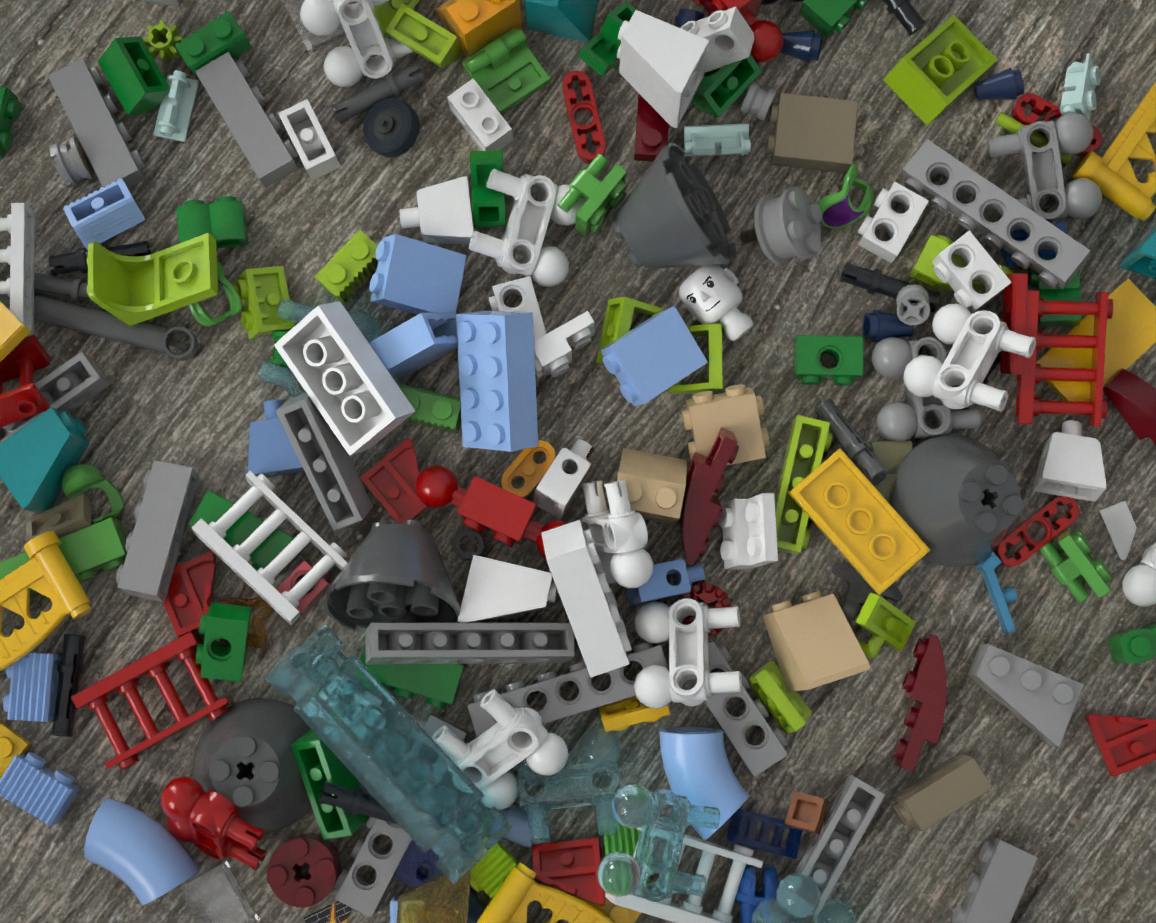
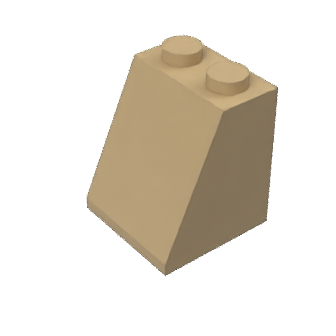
M623 448L617 481L626 480L627 482L626 487L631 510L640 513L643 519L676 525L680 519L686 487L687 460Z
M821 590L801 596L803 603L792 606L791 600L772 605L773 612L763 615L787 692L813 689L871 669L834 593L822 596Z

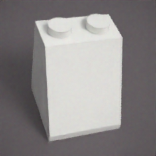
M635 10L630 21L625 20L618 33V39L621 40L617 52V58L620 59L619 73L670 126L677 128L704 77L709 40Z
M473 555L457 622L477 623L547 609L548 602L555 603L558 592L553 576L550 572Z

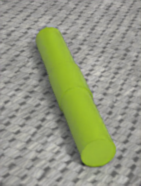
M1002 111L994 122L1013 134L1020 130V126H1024V124ZM1037 131L1030 135V141L1033 146L1042 148L1047 145L1048 139L1046 136ZM1060 152L1061 162L1067 165L1073 155Z

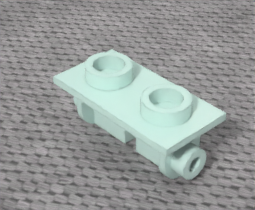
M1090 53L1086 54L1085 63L1074 62L1067 68L1064 89L1067 92H1063L1060 106L1062 116L1068 113H1079L1086 116L1090 121L1091 110L1096 109L1095 86L1100 85V69L1098 66H1094Z
M177 70L174 71L173 75L168 74L166 82L170 87V92L160 104L153 136L185 142L199 80L186 78V73Z
M749 124L684 126V156H691L692 158H695V156L712 155L744 156V154H748L751 150Z

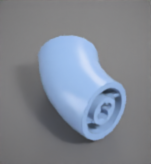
M678 726L659 729L660 750L670 788L685 817L705 841L749 797V794L740 785L730 767L724 746L723 730L701 726Z
M107 798L99 806L86 836L84 857L86 861L110 871L122 880L136 895L142 906L171 891L200 871L191 854L181 842L162 824L146 813L111 798Z

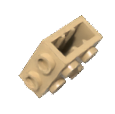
M742 384L727 387L725 389L726 392L713 394L712 391L695 393L693 399L686 400L687 410L682 411L685 430H691L693 442H688L691 461L695 452L705 457L708 456L721 428L733 432L738 441L737 445H739L734 462L732 464L727 463V466L766 458L764 447L770 446L769 436L766 427L761 428L759 416L764 415L763 402L760 395L755 396L751 387L745 388V385Z

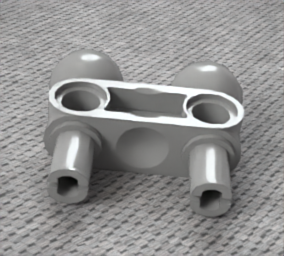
M1068 113L1061 116L1055 122L1037 121L1030 125L1020 126V130H1017L1016 134L988 138L990 158L1020 153V156H1023L1028 194L1026 198L1017 200L1045 220L1051 221L1067 218V215L1074 219H1087L1099 211L1103 199L1100 187L1088 178H1077L1064 186L1060 152L1075 155L1083 152L1090 146L1093 140L1094 129L1086 116L1079 113ZM1036 131L1043 132L1048 139L1047 145L1042 148L1033 146L1030 141V135ZM1051 196L1055 199L1056 209L1054 212L1046 213L1040 209L1039 201L1041 197ZM998 213V219L1000 220L1002 216Z
M888 337L880 340L872 350L871 361L874 369L880 375L888 378H897L904 375L906 365L913 358L919 357V349L927 351L929 356L940 360L943 365L953 345H945L940 340L931 337L906 342L900 338ZM906 387L907 404L901 402L887 404L879 412L876 423L879 434L887 441H908L912 437L930 439L949 435L952 430L979 428L981 425V414L979 409L951 410L942 403L941 399L934 397V395L919 397L911 393ZM926 413L933 416L935 420L934 429L927 427L925 424L924 415Z

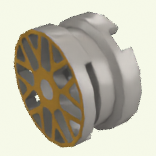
M75 136L69 138V144L60 145L56 143L49 146L51 157L56 162L54 165L61 179H68L69 181L66 183L68 188L77 185L81 179L87 178L90 180L94 178V172L86 152Z

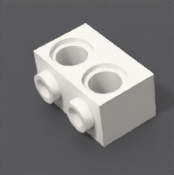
M736 6L725 11L718 10L706 18L698 21H689L680 27L683 30L709 40L705 72L750 56L754 42V33Z
M474 78L447 97L450 110L481 151L501 150L514 141L512 128Z
M897 182L893 183L889 191L883 188L873 204L878 207L877 212L873 218L867 215L858 230V233L863 235L858 245L892 264L929 200ZM896 201L903 204L905 213L899 214L894 212L891 208V202ZM875 230H886L890 240H879L875 235Z
M970 230L931 261L937 277L942 282L949 283L955 291L954 296L957 302L966 309L969 308L972 313L1012 283ZM951 255H960L965 261V267H956L951 261ZM973 280H979L985 285V294H979L973 289Z
M530 276L492 286L495 296L488 297L492 311L533 312L534 341L546 334ZM510 294H517L522 298L521 304L515 308L506 306L504 300Z

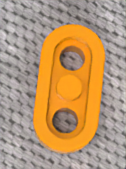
M538 440V446L524 449L503 473L501 479L502 488L522 498L529 496L541 482L556 458L552 445L546 441ZM538 452L544 453L546 456V460L541 464H537L533 460L534 455ZM516 477H521L525 481L524 486L520 489L512 486V481Z

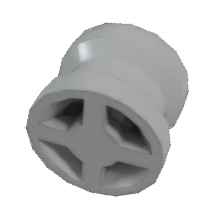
M753 81L740 111L744 113L752 112L757 115L758 119L764 121L777 91L773 89L765 90L760 87L759 83Z
M914 284L907 285L898 292L896 300L899 320L911 326L923 323L930 314L927 290L922 286ZM910 300H911V301H919V302H918V303H911Z

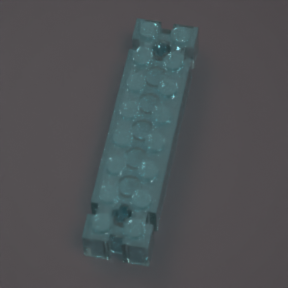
M324 624L310 635L301 647L297 645L279 659L265 679L283 699L289 694L294 698L297 704L293 710L424 852L431 848L440 857L435 864L453 884L456 883L488 853V850L513 825L495 806L488 810L480 802L485 795L354 654L349 658L345 656L340 650L344 643L327 624Z

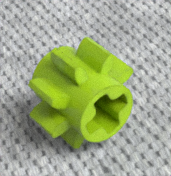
M160 20V23L153 27L148 25V37L142 39L146 46L150 47L148 50L153 59L159 55L162 61L167 64L168 59L173 57L180 58L175 47L176 42L181 43V39H183L178 36L180 33L179 28L176 25L168 28L163 20Z

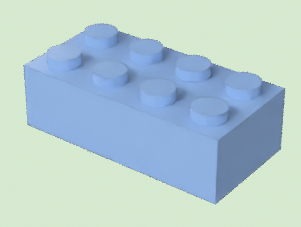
M478 311L456 314L463 447L513 452L538 446L533 312Z

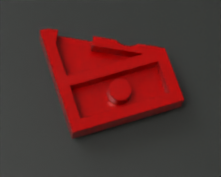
M409 437L360 476L363 483L397 524H404L407 520H414L428 508L427 505L420 501L416 494L415 483L420 471L414 445Z
M212 550L174 568L166 600L163 604L178 638L191 631L196 632L199 630L201 614H208L210 604L213 602L216 556Z
M1100 714L1084 715L1110 776H1118L1156 760V719Z
M598 837L532 845L533 870L537 873L534 878L536 882L596 905L606 906L601 846Z

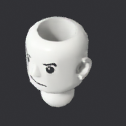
M719 265L701 266L681 284L679 297L685 304L683 307L693 315L694 321L698 319L702 324H722L725 336L734 342L753 327L752 319L747 314L741 313L737 308L742 302L743 295L737 286L739 280L728 268L723 269Z

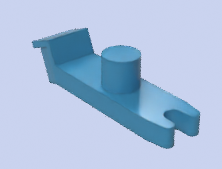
M991 552L976 567L982 573L1003 633L1008 634L1016 630L1007 604L1017 601V595L1013 587L1001 590L994 571L1001 563V560Z

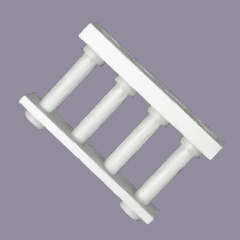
M11 203V214H8L7 218H0V231H8L11 234V246H8L7 249H0V263L8 262L10 265V278H7L6 281H0V295H8L10 298V311L31 331L26 336L28 337L33 335L35 212L25 203Z
M249 471L245 476L247 482L252 487L216 523L212 521L208 525L204 520L200 519L192 527V530L204 544L283 619L292 625L300 617V612L296 609L300 605L298 601L334 565L342 571L347 564L344 560L347 554L334 542L328 545L273 493L272 490L275 486L263 474L257 477ZM263 496L276 510L240 546L236 544L232 548L223 539L227 535L225 532ZM287 519L300 533L264 569L261 567L256 571L248 563L251 559L249 555ZM311 542L325 556L289 592L285 590L282 594L279 593L272 586L275 582L274 578Z
M643 815L641 820L630 817L628 824L641 831L625 882L621 881L620 886L608 883L604 897L615 905L675 923H734L731 911L745 866L749 864L762 868L763 861L753 856L754 850L739 844H734L733 849L676 832L661 827V820L647 815ZM654 835L672 840L657 890L652 891L651 896L640 893L641 888L638 885ZM688 845L703 851L688 899L683 900L682 905L671 902L672 897L669 895L684 847ZM717 854L733 859L718 910L714 909L713 914L702 912L703 907L700 903Z

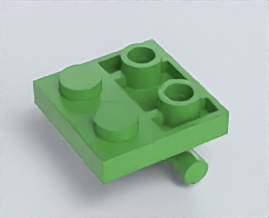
M515 27L461 62L468 76L471 79L474 78L501 115L551 83L550 77L525 43L526 37L520 28L516 30Z
M597 154L585 170H580L569 184V191L557 204L560 209L568 213L580 197L586 200L576 213L575 231L584 238L591 231L596 234L607 219L604 217L611 206L616 209L627 194L624 192L628 186L626 184L627 171L617 163L602 182L596 179L608 163V160L601 154Z
M1069 526L1058 534V543L1068 555L1064 559L1050 541L1039 549L1052 566L1050 570L1062 586L1066 585L1078 603L1090 596L1077 579L1081 574L1098 598L1111 591L1109 580L1112 577L1110 576L1109 568L1100 557L1094 560L1089 553L1092 551L1090 549L1091 545L1080 530L1074 533Z

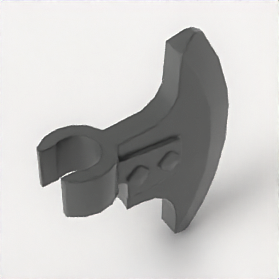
M850 563L832 565V573L844 579L848 584V592L841 609L850 623V620H853L857 612L858 606L865 604L870 592L877 593ZM894 584L880 594L881 597L895 602L903 598Z

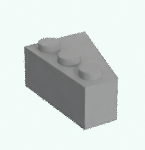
M979 644L967 675L995 700L1011 711L1019 721L1036 733L1048 746L1059 748L1084 684L990 644Z

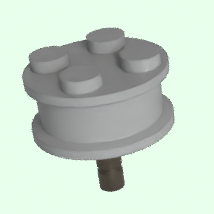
M799 187L788 188L781 196L773 193L763 195L755 207V228L742 231L740 239L743 244L758 241L766 257L776 265L787 264L794 257L800 259L812 258L821 249V209Z

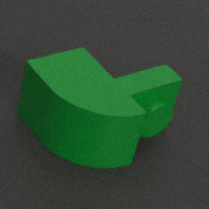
M626 0L608 14L600 33L585 44L578 55L581 60L601 76H604L612 68L616 70L620 67V59L617 58V52L621 40L618 39V33L625 20L630 21L635 10H637Z
M503 150L470 151L471 203L474 227L506 226V194L487 188V181L493 169L505 173Z

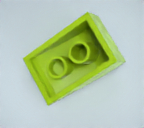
M953 14L907 53L886 75L883 81L928 126L994 65L998 59Z

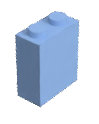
M398 234L384 237L376 249L378 264L376 273L373 274L370 281L369 289L372 292L370 302L417 315L420 313L456 312L467 255Z
M675 306L660 311L600 350L604 356L603 363L611 374H615L621 384L620 391L623 397L629 403H632L634 407L649 402L708 363Z
M456 312L420 313L369 342V344L392 377L408 376L458 348Z

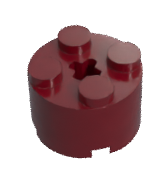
M300 834L284 842L275 850L268 865L267 881L274 894L284 903L300 908H306L322 901L335 888L334 886L341 874V861L338 849L329 839L323 840L322 835ZM308 863L310 865L309 874L303 876L300 873L302 869L300 866Z

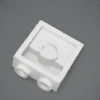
M588 311L534 341L535 374L538 378L541 376L545 378L550 374L554 378L570 369L568 364L573 362L571 348L573 347L574 350H578L592 341L590 337L594 335L595 322Z
M761 493L748 499H733L721 504L723 514L719 524L723 529V542L720 553L721 558L724 560V569L749 570L778 561L774 494Z

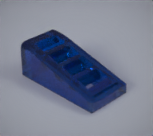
M739 808L731 817L727 840L796 859L803 830L788 827L784 824L785 820ZM758 821H761L762 825L759 833L758 841H755L754 837ZM776 825L771 845L767 844L771 827ZM784 828H788L789 833L785 848H781Z

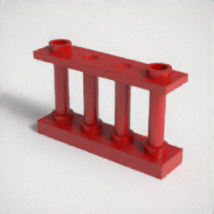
M1027 290L1025 336L1035 337L1036 346L1030 358L1024 356L1023 375L1017 374L1015 422L1018 424H1033V416L1038 417L1039 413L1089 415L1088 424L1101 426V419H1106L1108 411L1107 399H1103L1107 319H1112L1113 299H1108L1109 292H1096L1095 302L1044 301V297H1039V291ZM1044 314L1094 315L1093 335L1043 334L1042 331H1037L1038 317H1043ZM1042 347L1092 349L1091 369L1041 367L1040 364H1036V351H1041ZM1040 380L1091 382L1090 402L1039 400V397H1034V386L1039 384Z
M34 334L25 337L0 362V427L39 414L50 408L48 401L33 383L34 371L50 365L49 354ZM19 377V388L3 393V382Z
M191 631L71 696L77 709L89 707L90 711H95L117 754L116 757L105 762L107 769L119 766L120 770H124L139 762L140 760L137 755L206 717L213 721L218 716L229 712L226 706L235 702L233 697L228 696L219 700L208 678L200 677L201 665L196 664V648L198 644H204L199 632ZM177 658L179 662H184L207 706L191 716L188 715L166 672L168 670L166 664ZM146 675H149L150 678L154 677L177 722L160 733L136 688L139 686L137 680ZM116 691H119L120 695H125L147 740L131 749L127 745L106 704L109 702L107 696Z

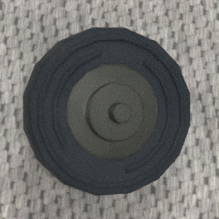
M396 98L384 99L376 103L365 118L363 127L365 142L374 152L380 155L398 157L406 153L415 144L419 135L420 122L417 113L406 102Z

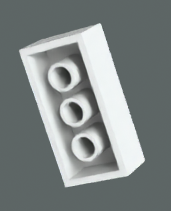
M340 301L318 305L274 344L349 456L372 448L416 412Z
M577 520L542 532L546 560L590 677L629 665L626 652L632 650L627 636L628 633L623 618L619 614L612 588L607 581L601 558L599 559L591 530L584 531L581 521Z

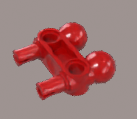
M185 776L173 779L165 786L161 795V806L164 813L168 815L166 818L167 829L177 840L187 843L193 842L201 852L219 861L233 857L255 871L260 867L259 862H263L267 851L258 848V843L256 842L262 840L265 831L239 818L238 808L232 801L217 792H205L199 782Z

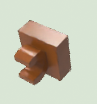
M794 791L784 824L791 828L820 835L829 802L824 798Z

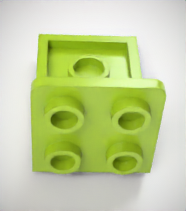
M210 233L146 256L119 255L109 251L96 241L88 244V296L93 302L129 327L218 295L216 238Z

